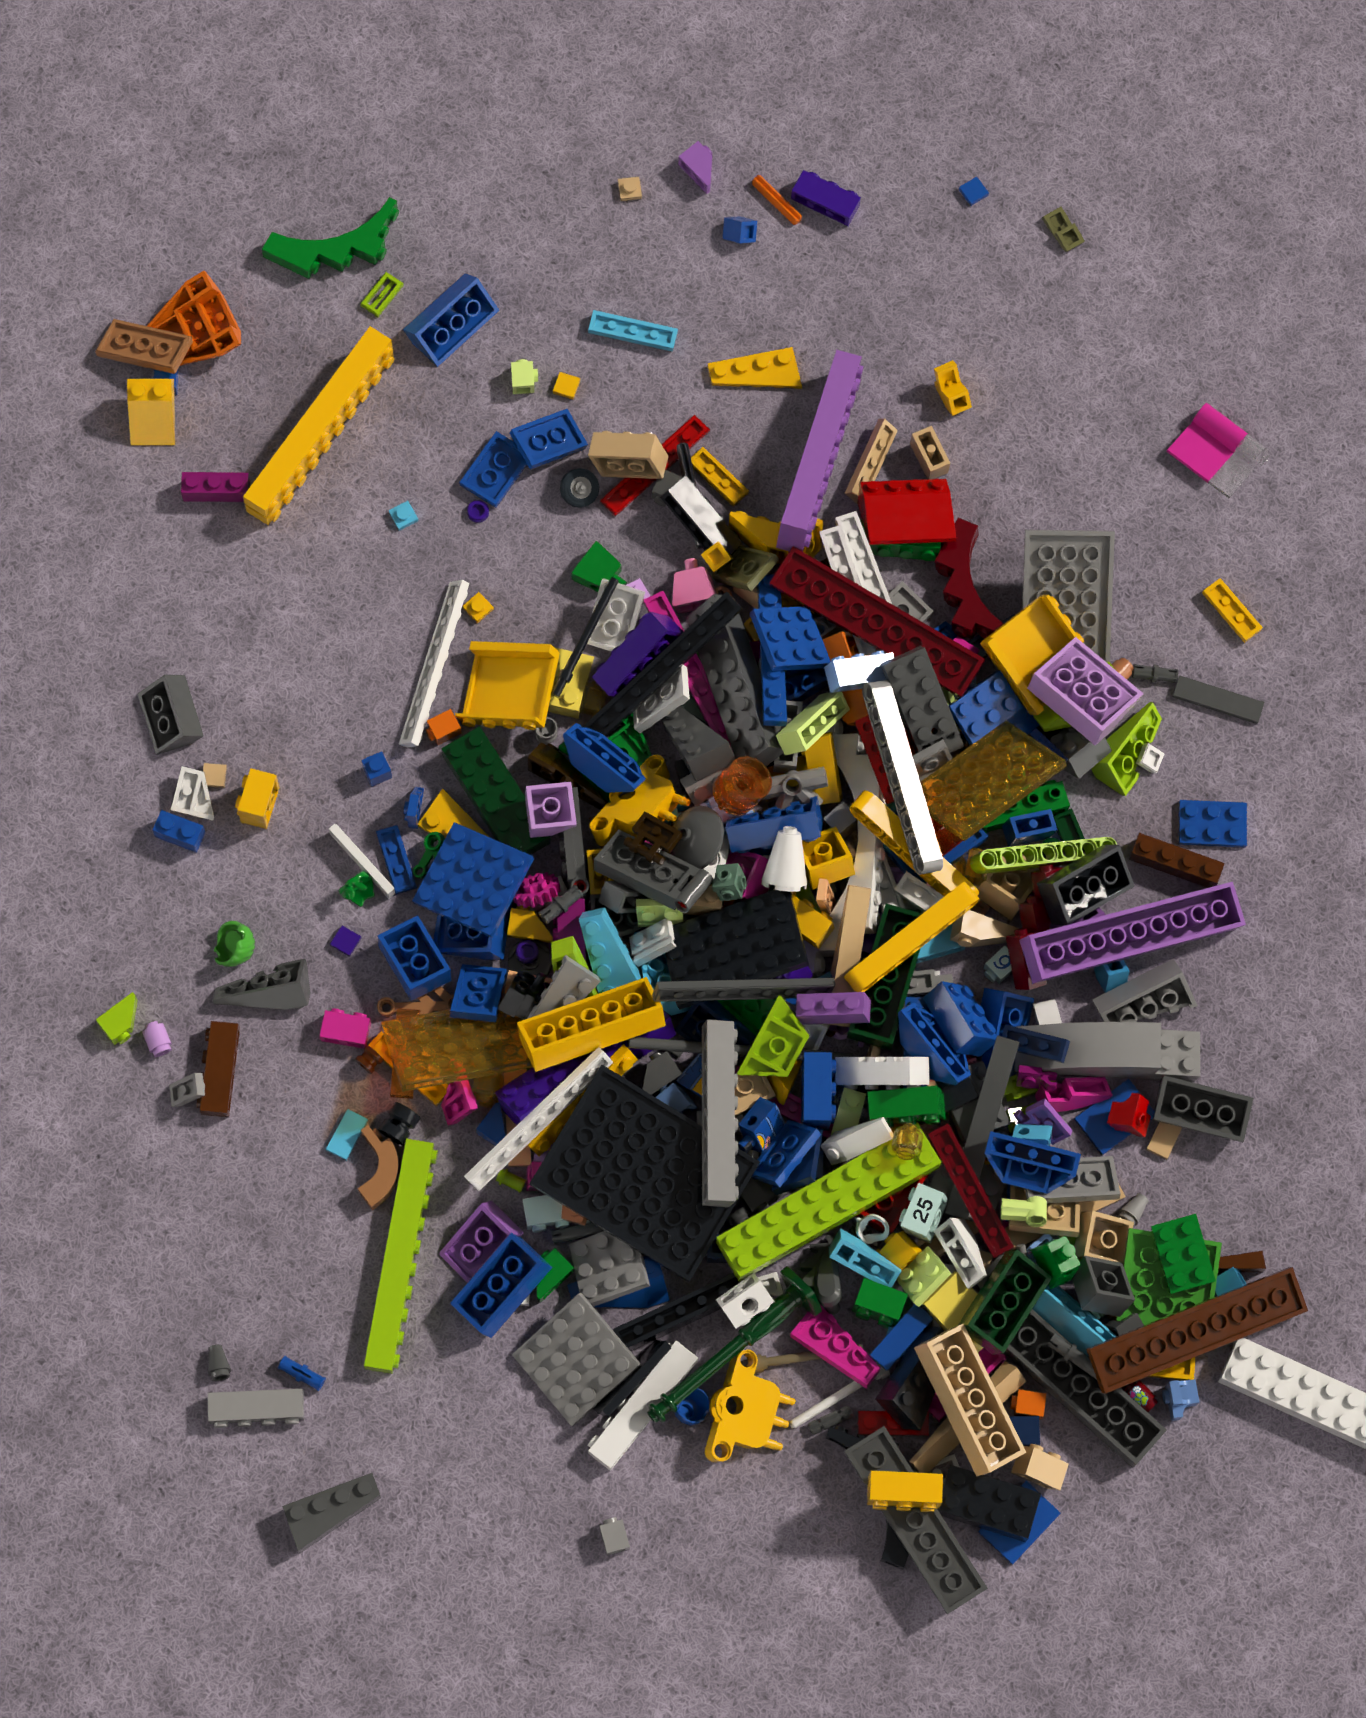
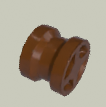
M367 1045L364 1048L363 1054L358 1055L355 1061L368 1073L372 1074L375 1071L376 1065L381 1064L384 1059Z

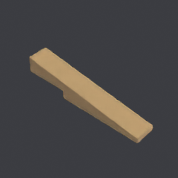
M848 885L831 968L832 978H834L836 984L832 993L855 992L844 979V976L860 963L871 888ZM850 1023L830 1024L850 1027Z
M1006 1361L990 1377L1002 1404L1026 1382L1019 1369ZM948 1417L909 1461L917 1473H928L960 1444Z

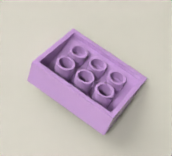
M1076 637L1034 673L1027 688L1094 745H1097L1108 735L1143 696L1139 689Z

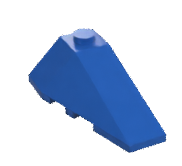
M984 988L981 1007L985 1011L984 1015L988 1022L994 1026L995 1034L1002 1036L1005 1025L1013 1027L1028 1026L1034 998ZM994 1045L982 1055V1061L986 1069L988 1068Z

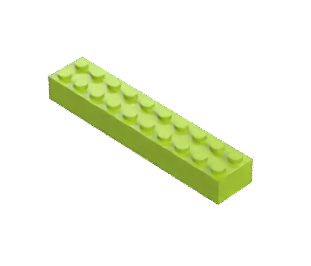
M916 1123L895 1135L893 1139L863 1153L717 1236L716 1244L736 1278L741 1282L751 1274L771 1265L940 1168L942 1162L921 1127Z

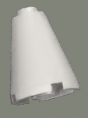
M785 826L783 830L778 831L762 877V885L769 888V884L775 885V890L788 892L800 891L801 887L804 890L807 889L802 837L797 828Z

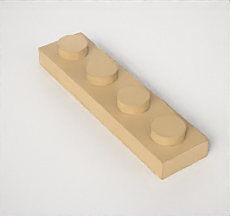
M878 419L845 491V494L855 503L858 500L860 482L876 480L898 431L886 419Z

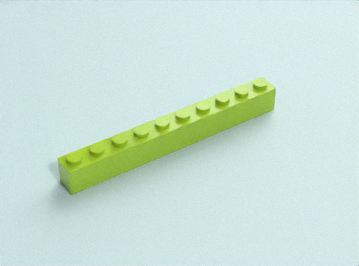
M406 1139L365 1357L364 1368L366 1370L393 1374L394 1368L398 1369L400 1355L396 1353L398 1345H403L405 1332L401 1331L402 1322H407L409 1309L405 1308L406 1299L411 1300L413 1286L409 1285L410 1277H415L417 1263H413L414 1255L420 1252L421 1240L417 1239L419 1231L423 1232L425 1218L422 1217L423 1209L428 1208L430 1195H426L427 1186H432L434 1173L430 1172L431 1164H436L438 1150H434V1143L413 1139Z

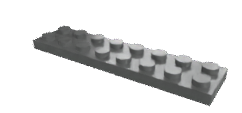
M885 1426L844 1451L867 1489L868 1476L871 1471L913 1472ZM888 1506L887 1510H881L946 1614L951 1613L988 1589L937 1508L934 1509V1512H921L918 1507H912L911 1511H898L896 1506Z

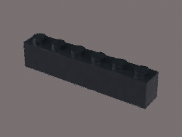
M734 1273L729 1274L612 1330L630 1351H633L722 1309L716 1299L740 1282Z

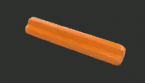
M757 175L752 180V185L793 225L801 221L802 215L761 175Z

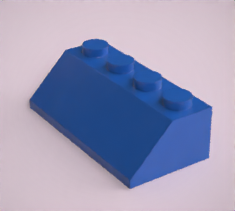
M465 273L408 324L403 331L412 344L438 367L500 310L479 279Z

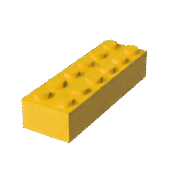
M645 977L517 1022L520 1041L535 1072L594 1052L598 1047L602 1049L666 1026L663 1007L660 1002L653 1001L652 994L654 990L648 978Z

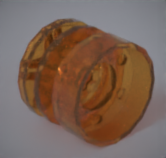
M749 756L739 757L715 779L712 793L716 803L725 812L735 816L745 815L768 795L772 788V778L766 766L756 758Z

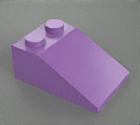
M493 1201L481 1203L439 1252V1255L468 1283L511 1232L519 1237L524 1232Z

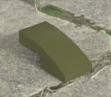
M1062 206L1042 217V220L1065 252L1085 242L1075 223L1072 224Z

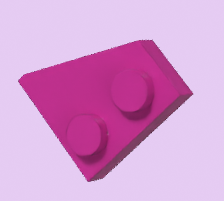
M464 1067L454 1070L456 1079L453 1083H449L446 1096H444L441 1103L448 1126L457 1124L478 1109L476 1097L473 1095Z

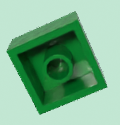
M864 1278L852 1312H855V1316L859 1319L868 1321L871 1318L878 1321L877 1324L883 1328L895 1327L900 1319L908 1294Z

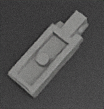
M934 969L914 971L907 996L926 995L941 981L953 983L952 974L940 975V971H934Z

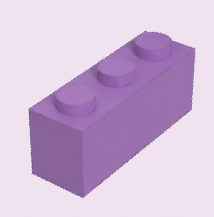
M865 992L797 994L796 1017L802 1025L870 1023L871 1000Z

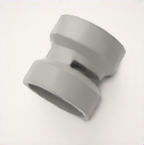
M546 717L544 728L535 729L536 739L540 743L551 744L557 738V724L550 717Z

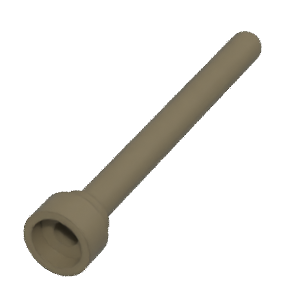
M811 1351L767 1358L766 1355L756 1354L758 1361L755 1373H762L770 1366L822 1358Z

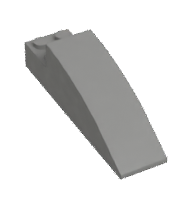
M1079 1022L1017 1027L1067 1039L1070 1041L1064 1063L1017 1052L1014 1059V1072H1018L1019 1065L1042 1067V1072L1052 1071L1056 1072L1057 1075L1161 1080L1165 1075L1189 1082H1195L1200 1077V1032L1162 1030L1161 1023Z

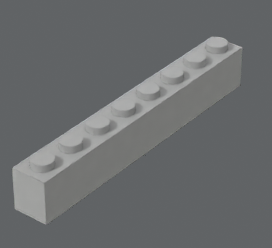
M706 1020L702 1025V1206L730 1207L738 1199L739 1195L738 1186H735V1177L737 1178L739 1167L735 1163V1155L738 1153V1141H735V1132L738 1130V1119L735 1118V1110L738 1107V1097L735 1096L738 1075L734 1073V1065L737 1064L738 1053L734 1051V1043L737 1042L738 1032L737 1029H734V1021Z

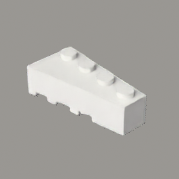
M835 1057L836 1085H844L848 1089H858V1085H865V1089H879V1085H886V1089H900V1085H907V1088L929 1085V1057Z

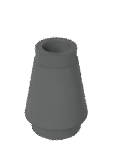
M216 1344L208 1347V1375L211 1376V1380L222 1381L228 1379L231 1368L222 1345Z

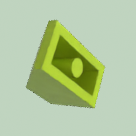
M133 992L96 1019L100 1028L114 1045L118 1042L119 1044L125 1043L131 1037L130 1033L133 1032L138 1001Z

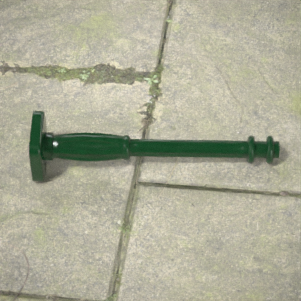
M788 1266L780 1271V1275L786 1286L785 1293L774 1299V1302L766 1311L756 1314L749 1323L738 1331V1336L668 1395L662 1393L660 1395V1402L656 1405L650 1403L648 1406L650 1410L647 1412L648 1416L655 1423L658 1421L665 1422V1415L669 1411L677 1412L676 1406L745 1347L753 1346L755 1342L772 1332L797 1307L803 1306L810 1314L817 1316L822 1312V1309L813 1290Z

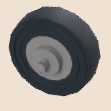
M572 469L561 480V496L572 507L582 508L589 506L599 495L600 486L598 479L594 473L587 469Z

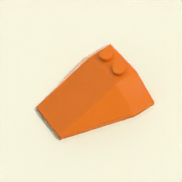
M202 271L187 280L147 325L156 329L192 336L193 343L180 366L223 356L241 345V330L224 295L206 271Z

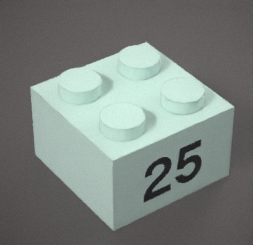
M918 1183L917 1187H913L909 1194L908 1200L911 1202L908 1209H903L899 1222H902L900 1226L905 1233L931 1243L935 1234L934 1230L937 1229L949 1200L945 1193Z

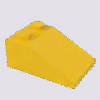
M127 379L131 445H175L174 379Z

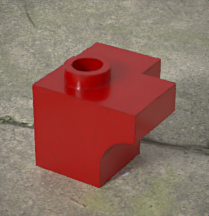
M1132 1093L1124 1102L1113 1101L1107 1123L1117 1131L1128 1132L1138 1137H1146L1151 1118L1147 1113L1149 1101L1139 1093Z

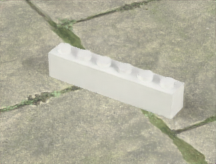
M675 1341L673 1345L668 1343L671 1346L669 1352L648 1373L647 1378L636 1386L629 1400L625 1398L617 1407L619 1413L615 1418L612 1416L608 1418L602 1426L605 1430L600 1437L595 1435L589 1442L588 1446L590 1449L588 1454L608 1470H612L650 1422L651 1418L647 1414L650 1410L649 1404L654 1403L656 1405L660 1402V1395L662 1393L668 1395L674 1390L697 1363L698 1357L678 1341Z

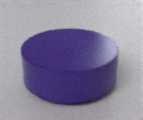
M475 500L468 505L467 515L471 521L481 523L488 518L489 507L485 502Z
M524 940L517 945L516 957L521 963L531 964L538 958V946L533 941Z

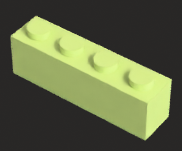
M842 692L820 694L776 735L784 755L806 751L850 710Z

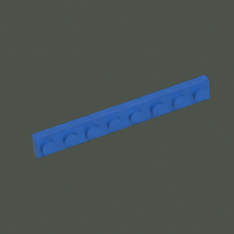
M766 574L757 584L758 608L782 607L781 592L769 584L774 574ZM760 642L763 726L786 727L785 670H771Z

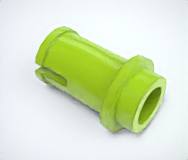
M508 1168L506 1170L502 1169L495 1181L499 1182V1185L504 1184L521 1193L526 1179L508 1172Z

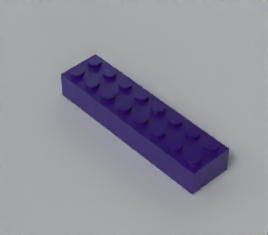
M663 1010L666 1026L636 1037L671 1039L676 1035L670 1016ZM628 1039L602 1048V1050L610 1058L623 1044L627 1047ZM628 1048L638 1060L653 1051ZM593 1052L537 1072L532 1067L495 1092L501 1109L518 1125Z

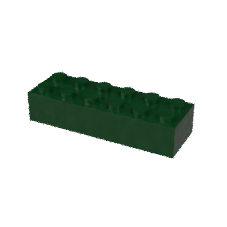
M480 726L441 748L444 760L495 840L529 855L551 843L550 836L530 838L525 796Z
M886 903L871 954L918 918L921 913ZM920 949L865 991L871 1000L870 1023H851L847 1038L891 1051L899 1024L898 1012L904 1007Z

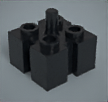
M519 969L498 1010L513 1018L517 1016L522 1020L527 1019L533 1007L540 1002L544 989H547L550 983L544 982L546 975L539 972L535 978L530 972Z

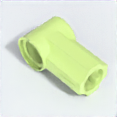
M1039 1196L1029 1197L1027 1200L1002 1199L1000 1218L1002 1220L1026 1221L1027 1225L1031 1227L1044 1226L1047 1222V1201Z

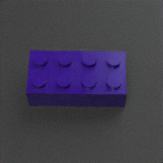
M654 612L645 614L640 619V624L627 633L624 642L612 650L608 660L597 667L596 673L592 678L609 696L615 697L683 633V630L669 616Z

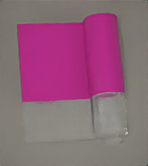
M1208 403L1202 406L1192 423L1166 451L1228 499L1259 464L1263 466L1270 457L1267 447Z

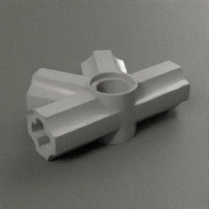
M824 766L803 771L790 770L783 775L757 780L761 800L778 797L775 807L781 810L790 806V803L799 801L800 804L809 803L810 798L818 796L819 805H821L823 799L814 789L828 787ZM789 780H796L799 784L791 787L787 782Z

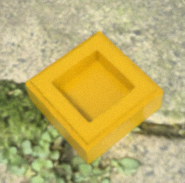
M559 372L553 394L574 400L580 378Z

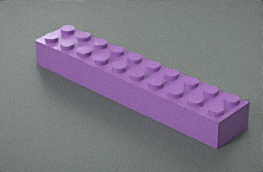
M836 350L783 514L776 548L790 551L794 546L803 552L804 547H809L812 530L815 528L823 496L826 494L828 480L832 475L834 461L838 456L839 445L843 440L844 429L849 421L850 410L855 402L856 391L858 392L864 368V366L860 365L862 356Z
M1229 882L1035 933L1019 941L1032 984L1236 930L1245 926L1246 923L1234 884Z

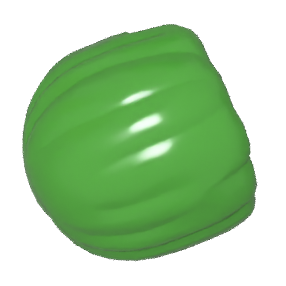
M238 921L225 922L221 925L217 934V946L214 948V952L218 955V958H215L216 963L225 967H234L248 961L255 949L253 933L248 926Z

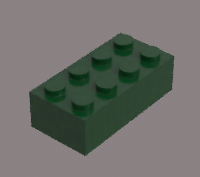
M1018 1249L1005 1251L958 1325L964 1324L970 1338L992 1355L1003 1354L1049 1284L1052 1276Z

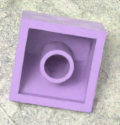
M571 782L526 786L525 801L530 838L553 836L577 826Z

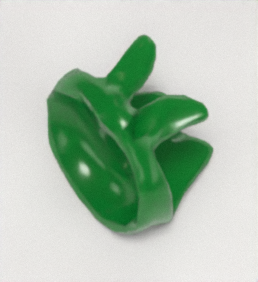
M361 871L339 888L338 892L343 898L349 899L359 907H362L366 899L374 897L372 878L365 871Z

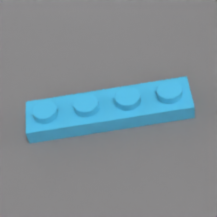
M593 310L588 333L673 352L678 329Z

